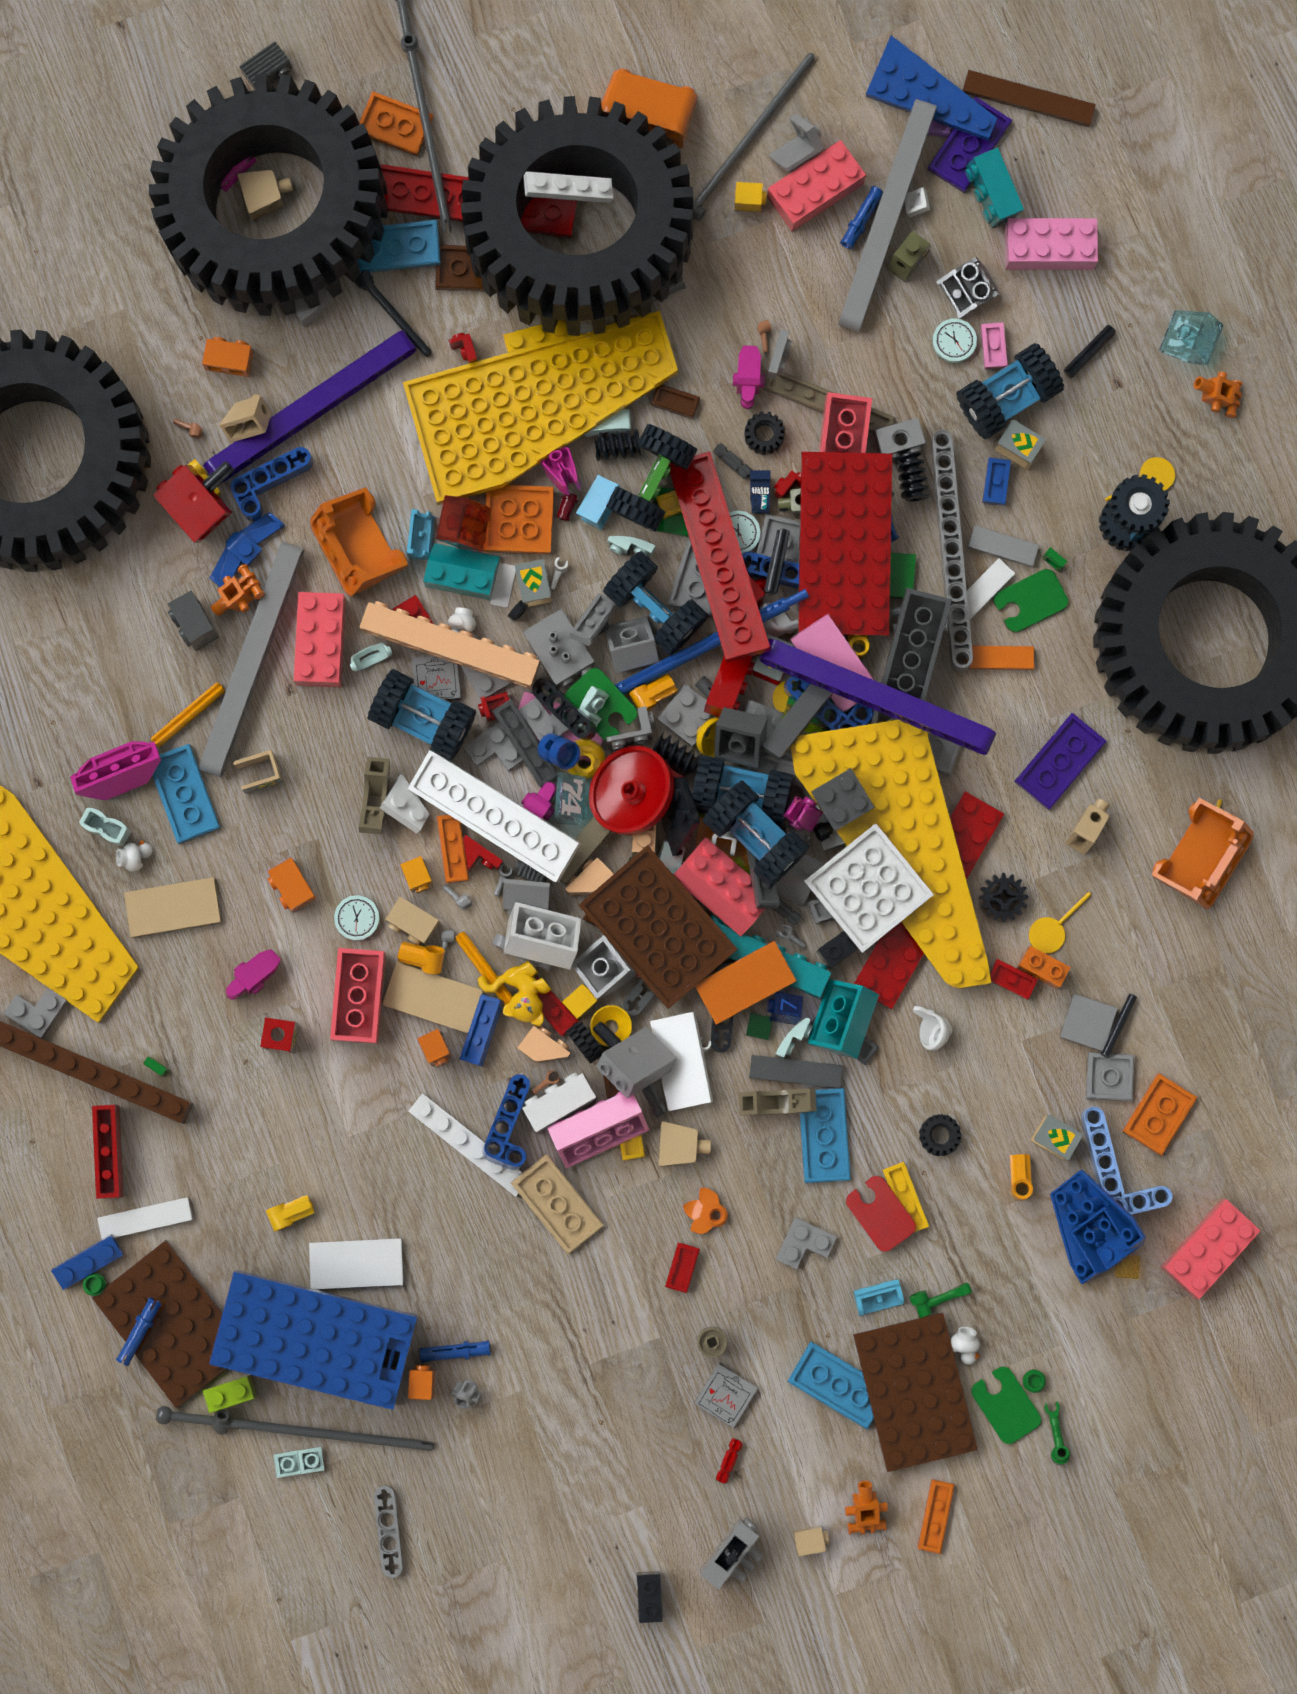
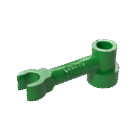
M966 1282L930 1299L926 1290L910 1295L909 1299L912 1306H915L919 1318L932 1314V1307L967 1295L972 1290L969 1283Z
M1056 1401V1411L1051 1412L1048 1410L1047 1403H1045L1044 1411L1049 1417L1055 1444L1051 1452V1460L1057 1465H1064L1070 1458V1452L1064 1446L1058 1414L1060 1405ZM1057 1451H1063L1065 1457H1060Z

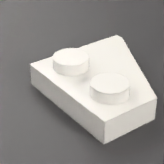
M400 774L380 809L417 834L423 827L429 813L418 796L408 789L409 783Z

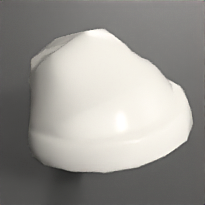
M765 602V603H763V604L761 605L760 609H762V608H764V607H766V606H768V605H770V604H772V603H770V602ZM782 613L763 623L766 635L770 634L778 638L786 633L792 634L798 629V619L790 621L788 616Z
M914 1006L913 1012L923 1018L919 1031L923 1047L930 1051H936L943 1047L953 1032L948 1019L936 1014L934 1010Z

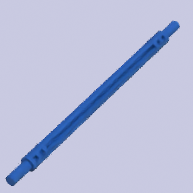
M806 589L786 599L783 597L760 609L762 622L764 623L790 610V606L808 598L809 595ZM713 633L618 682L615 686L623 695L629 693L635 688L720 646L718 633Z

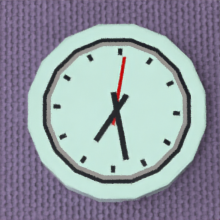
M952 318L943 321L937 326L933 334L932 346L935 353L948 363L966 361L973 354L977 345V336L974 328L968 322L961 319Z
M739 510L729 512L741 553L751 552L759 543L761 533L759 523L754 516L747 512Z
M356 895L349 896L340 902L336 907L334 921L337 930L346 939L361 941L375 933L378 929L380 916L376 905L370 899Z

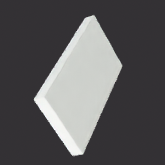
M690 1012L650 1021L652 1033L677 1057L671 1072L661 1077L668 1111L713 1102L696 1013Z
M402 1238L309 1243L310 1284L312 1289L404 1285Z

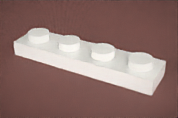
M526 172L523 176L525 196L605 203H611L614 199L611 178Z

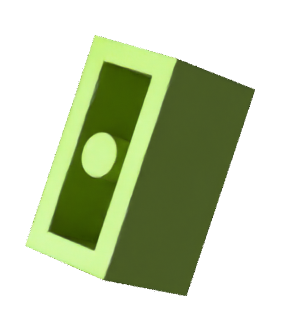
M251 1375L203 1390L209 1413L257 1398Z

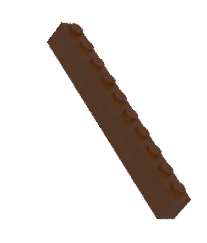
M0 1021L1 1047L176 1122L185 1124L194 1104L193 1102Z

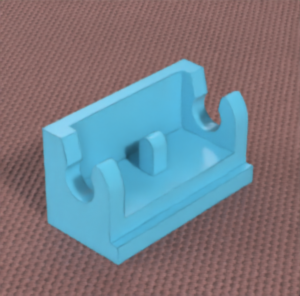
M597 475L576 514L582 517L581 520L602 530L612 513V510L608 509L606 505L615 487L620 488V486Z
M411 509L407 546L409 559L428 560L430 556L435 527V516L430 511L420 513L419 510Z
M899 1279L853 1291L859 1316L904 1304Z

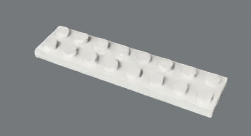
M430 750L408 787L409 790L556 883L560 881L581 845L580 842L450 760Z

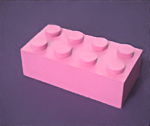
M1008 218L1005 226L1006 270H1094L1098 262L1097 218Z
M621 1092L611 1099L599 1101L593 1107L577 1111L573 1116L565 1120H558L552 1126L547 1127L566 1169L649 1131L635 1096L632 1095L626 1098Z

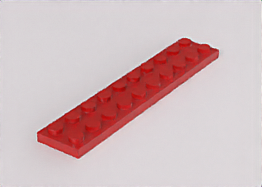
M380 164L388 194L384 196L388 211L441 219L431 171ZM441 173L450 220L463 222L461 203H463L462 185L463 180L469 179L465 176ZM533 197L524 210L521 223L527 232L571 238L578 200Z
M711 452L695 455L687 470L669 463L671 479L726 663L771 651Z
M965 791L951 814L950 821L967 880L1004 813ZM902 922L898 923L879 939L854 982L856 985L864 986L879 994L877 1002L891 1010L924 954Z

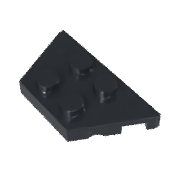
M673 776L674 792L672 801L661 820L672 856L674 857L682 855L683 851L681 848L684 843L689 842L692 838L693 831L700 824V819L687 779L675 778Z

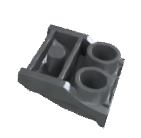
M977 257L955 268L937 281L953 305L959 319L967 316L993 298L1000 296L995 282Z

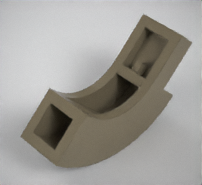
M367 757L364 773V796L359 821L360 833L382 834L386 812L381 810L380 807L389 792L390 759Z
M815 1088L739 1093L740 1116L815 1112Z

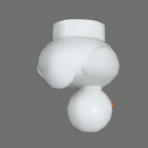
M455 608V614L448 619V625L452 627L451 630L460 633V630L472 632L476 627V621L472 617L473 611L467 608Z
M143 840L139 842V846L135 843H128L123 849H117L116 863L118 867H125L128 871H138L143 867L141 858L150 857L153 853V848L150 844L144 843Z
M960 1327L958 1333L953 1335L950 1340L953 1352L961 1353V1361L964 1364L972 1365L980 1357L977 1353L980 1347V1342L976 1337L977 1332L970 1327Z

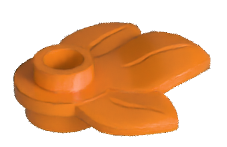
M700 1188L699 1200H693L683 1205L686 1215L694 1220L690 1230L698 1234L707 1233L712 1227L724 1225L728 1218L727 1210L719 1204L718 1195L708 1188ZM714 1211L720 1212L721 1217L719 1220L712 1218Z

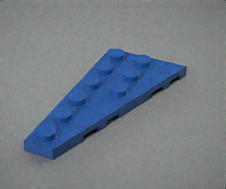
M892 35L890 36L867 89L866 97L910 113L916 99L937 105L933 117L934 122L989 141L996 126L997 118Z

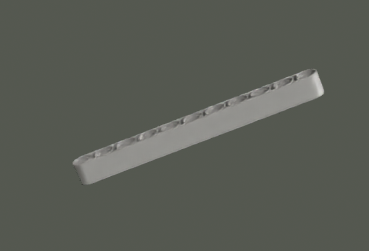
M916 99L838 323L840 326L857 332L861 329L937 105Z
M941 429L936 431L932 437L931 456L944 597L952 599L947 616L951 667L956 672L962 673L966 672L971 666L973 652L953 438L950 432ZM940 438L946 440L947 445L939 446L936 443V440ZM945 460L949 463V466L942 468L938 465V462ZM948 482L951 485V488L947 490L943 489L940 486V483ZM949 503L953 506V510L945 511L942 505ZM952 525L955 528V532H946L944 526ZM950 546L956 548L957 554H948L946 548ZM955 568L959 571V575L952 577L949 575L948 570ZM957 590L961 593V597L954 599L951 597L950 592ZM960 612L963 615V619L956 621L953 619L952 613ZM962 634L966 641L958 643L955 641L954 635ZM964 656L968 663L960 665L957 663L956 657Z
M283 541L279 546L263 590L265 595L260 598L202 755L199 770L218 777H222L302 562L304 548Z

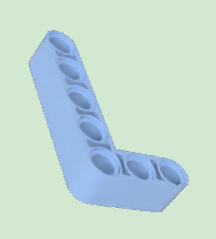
M1098 1107L1085 1109L1082 1112L1081 1121L1097 1183L1131 1215L1169 1205L1173 1196L1171 1190L1165 1186H1156L1127 1194L1124 1193L1104 1112ZM1090 1111H1094L1098 1115V1121L1095 1124L1090 1123L1087 1119ZM1097 1133L1101 1134L1104 1138V1143L1101 1146H1097L1093 1142V1137ZM1101 1156H1106L1110 1161L1106 1169L1099 1165ZM1108 1178L1113 1179L1115 1182V1189L1113 1191H1108L1105 1188V1181ZM1158 1190H1162L1166 1195L1165 1201L1162 1203L1157 1202L1155 1199V1194ZM1137 1195L1143 1199V1206L1139 1209L1133 1205V1198Z

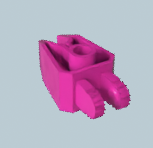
M743 345L738 357V372L733 373V386H737V394H741V406L744 409L752 408L755 394L759 395V387L764 388V374H760L761 354L757 346Z
M562 447L559 450H554L547 459L541 461L546 476L560 492L570 495L567 487L568 482L569 484L573 483L580 490L581 481L569 448Z
M547 782L538 793L528 792L521 804L527 810L548 821L555 812V809H553L555 804L551 800L555 793H557L558 787L553 782Z
M796 796L784 817L787 816V819L791 820L789 824L801 831L803 828L812 832L823 812L816 808L817 803L812 799L805 797L803 800Z
M270 949L258 953L247 963H240L233 970L235 972V980L226 987L227 998L235 1000L245 992L248 995L252 993L255 995L265 986L263 983L276 972L281 962L279 956Z

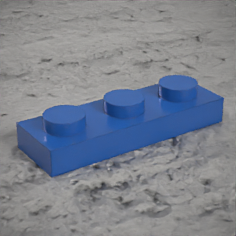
M481 994L460 1060L483 1067L504 1001Z
M110 1234L52 1268L51 1272L64 1290L123 1256L124 1252L114 1236Z

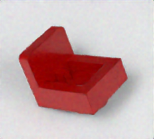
M791 470L786 478L781 477L774 486L776 489L774 496L778 499L785 498L794 485L801 488V473H795Z
M507 692L487 698L485 696L480 697L482 703L478 704L481 717L486 716L488 722L497 720L492 710L509 700Z

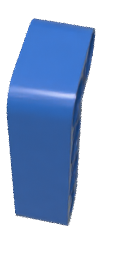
M298 447L232 480L230 489L244 517L249 521L259 519L263 514V509L257 496L310 470L313 466L312 456L308 449ZM300 456H303L305 459L304 463H301L299 460ZM291 460H292V462H293V464H294V466H295V468H293V469H292V466H291V464H290V462H289V461H291ZM279 466H287L285 473L279 474L276 472ZM266 475V482L262 484L256 482L259 476ZM240 485H246L247 490L244 493L236 492ZM254 504L257 506L255 512H246L249 505Z
M752 552L742 553L744 563H746V560L751 561L749 568H746L748 575L751 578H764L766 580L768 574L763 568L766 565H770L771 557ZM784 560L780 585L799 589L798 563ZM760 562L759 571H756L757 564ZM788 570H793L797 573V577L789 579L785 573Z
M792 676L784 683V691L796 702L802 693L799 690L792 691L793 685L791 682H798V688L802 692L809 687L810 683ZM828 700L814 719L828 731L841 729L843 725H848L849 727L866 725L871 720L873 711L868 707L857 704L845 715ZM858 708L865 710L866 717L864 720L856 717V710ZM826 710L834 713L835 718L833 722L825 720L824 713Z
M517 1074L511 1078L482 1151L485 1159L510 1170L520 1169L526 1160L525 1151L521 1147L508 1142L530 1087L529 1079L522 1074ZM518 1082H521L522 1088L518 1096H513ZM511 1102L516 1105L517 1110L512 1113L508 1112L504 1105ZM500 1123L505 1124L508 1127V1132L504 1134L499 1133L496 1130V1125ZM494 1144L499 1147L500 1152L497 1155H492L488 1152L487 1147ZM511 1153L519 1154L521 1162L512 1163L509 1160V1155Z

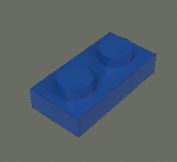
M988 458L982 503L1005 505L1011 460Z

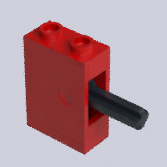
M224 461L204 480L192 465H180L172 472L173 476L168 481L164 480L156 487L158 491L153 496L194 543L202 542L233 513L214 492V489L234 472V468L229 462Z

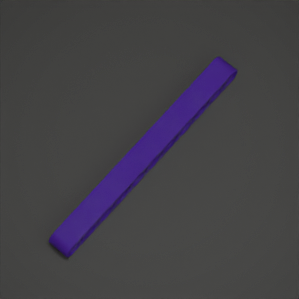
M404 330L398 331L272 416L265 433L235 441L207 460L203 467L210 476L224 461L229 462L233 466L234 472L223 482L227 481L410 357L417 348Z
M768 639L771 651L761 653L759 658L760 662L771 668L982 755L988 754L997 734L994 730L775 639Z

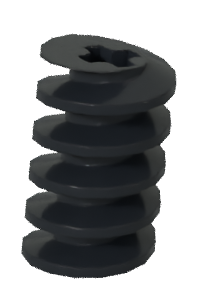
M626 430L624 437H622L620 431H617L615 438H613L610 431L607 433L606 438H604L602 432H599L598 438L595 439L596 460H600L601 454H603L605 460L609 459L610 454L613 455L615 460H617L619 453H621L623 459H626L628 452H630L632 458H635L638 451L641 456V448L638 445L640 440L638 430H634L633 436H631L629 430Z
M919 452L902 454L896 458V463L900 464L897 467V471L901 473L898 476L899 481L902 482L899 486L903 490L901 498L909 502L921 501L930 497L929 494H923L922 492L927 490L928 486L921 484L927 480V477L920 476L921 473L926 472V468L919 467V465L925 463V460L918 459V456L922 455Z
M663 732L657 740L653 751L660 754L665 760L668 759L667 763L670 767L675 764L676 772L683 768V776H687L689 773L692 774L703 754L700 753L695 757L694 748L686 752L687 744L679 748L680 740L677 739L674 743H671L672 735L664 739Z

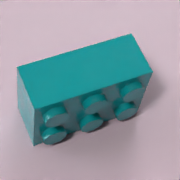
M998 147L974 157L967 164V169L965 170L969 182H973L976 189L974 190L975 198L978 203H982L984 219L987 223H990L991 227L1006 222L1008 218H1016L1024 210Z

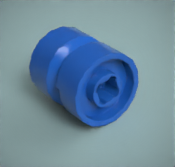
M548 733L539 742L538 754L542 760L566 770L571 769L578 762L580 748L576 742L555 733Z

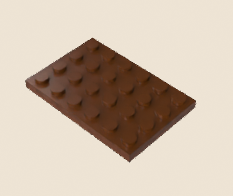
M648 845L579 904V907L667 1009L672 1007L737 950V947Z
M165 1240L105 1287L100 1295L94 1296L92 1299L125 1342L137 1322L135 1320L137 1315H141L148 1298L152 1297L155 1299L151 1308H153L157 1300L162 1303L152 1321L154 1322L152 1328H148L135 1355L174 1407L178 1408L226 1370V1368L209 1364L223 1313L169 1242Z
M943 1312L853 1334L887 1472L978 1450Z

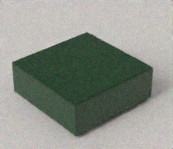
M750 1013L746 1036L768 1040L773 1018Z

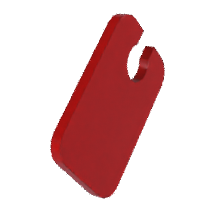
M873 1176L865 1182L868 1188L875 1192L873 1203L867 1204L862 1201L861 1194L855 1189L847 1196L846 1204L877 1248L887 1252L915 1232L916 1222L885 1179L881 1176Z

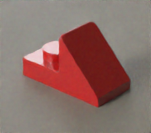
M467 835L464 836L463 841L469 872L480 858L483 859L481 863L490 870H493V868L499 870L500 866L504 864L503 860Z

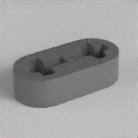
M642 979L623 1002V1008L630 1016L639 1015L655 996L654 992H646L643 997L640 995L643 991L641 985L645 983ZM639 997L641 999L637 1004L639 1010L633 1009L629 1011L628 1001L634 1002Z

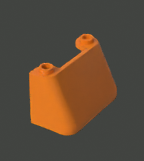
M619 68L613 72L601 104L604 116L609 115L614 101L624 104L627 123L631 121L637 111L647 116L649 132L659 125L666 132V138L672 139L673 144L675 143L678 148L683 149L698 96L691 87L674 86L631 74L629 70Z
M367 487L322 503L310 519L311 529L344 591L349 596L356 595L404 570L408 565L406 555L399 549L391 550L376 524L371 514L376 502Z
M1198 798L1188 811L1189 819L1192 823L1170 859L1164 858L1155 863L1152 876L1196 904L1209 909L1215 903L1251 844L1254 832L1245 821Z

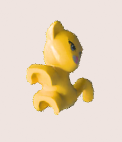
M529 961L507 969L491 985L488 984L484 976L478 977V985L485 993H496L504 983L519 990L512 997L511 1001L504 1006L503 1014L505 1016L514 1017L519 1021L532 1023L538 1027L543 1024V1003L538 997V993L547 994L552 989L543 978L535 979L539 973Z

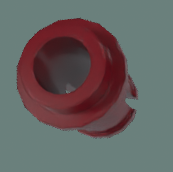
M573 493L561 495L562 502L556 518L566 522L570 521L574 505L578 503L577 495Z

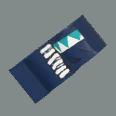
M771 470L750 471L751 514H770Z

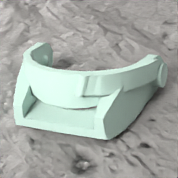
M380 642L352 655L351 664L349 665L352 671L357 672L392 655L390 646L387 647L384 643ZM379 650V652L370 654L362 660H360V658L372 651Z

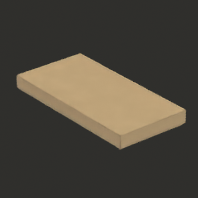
M214 877L124 892L131 938L222 923Z
M396 962L382 1006L468 1034L483 990L435 974H428L420 969Z
M547 1154L510 1182L568 1255L604 1226Z

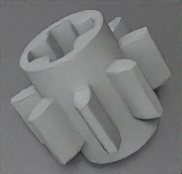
M465 1380L463 1383L460 1381L456 1383L451 1396L454 1397L453 1401L456 1406L468 1409L469 1406L475 1408L482 1394L478 1392L479 1387L475 1382Z

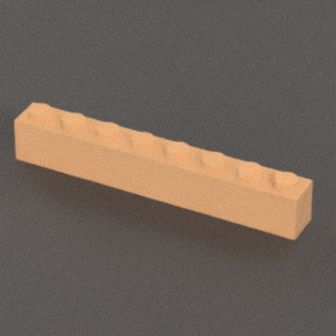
M375 601V604L368 602L359 627L361 632L532 690L540 667V660H537L536 655L524 652V655L515 652L516 649L511 646L503 645V647L494 645L495 642L482 637L481 640L473 638V634L467 631L460 630V633L452 631V627L443 623H439L438 626L430 623V619L423 616L414 618L409 616V612L397 608L396 611L388 609V605L382 602Z

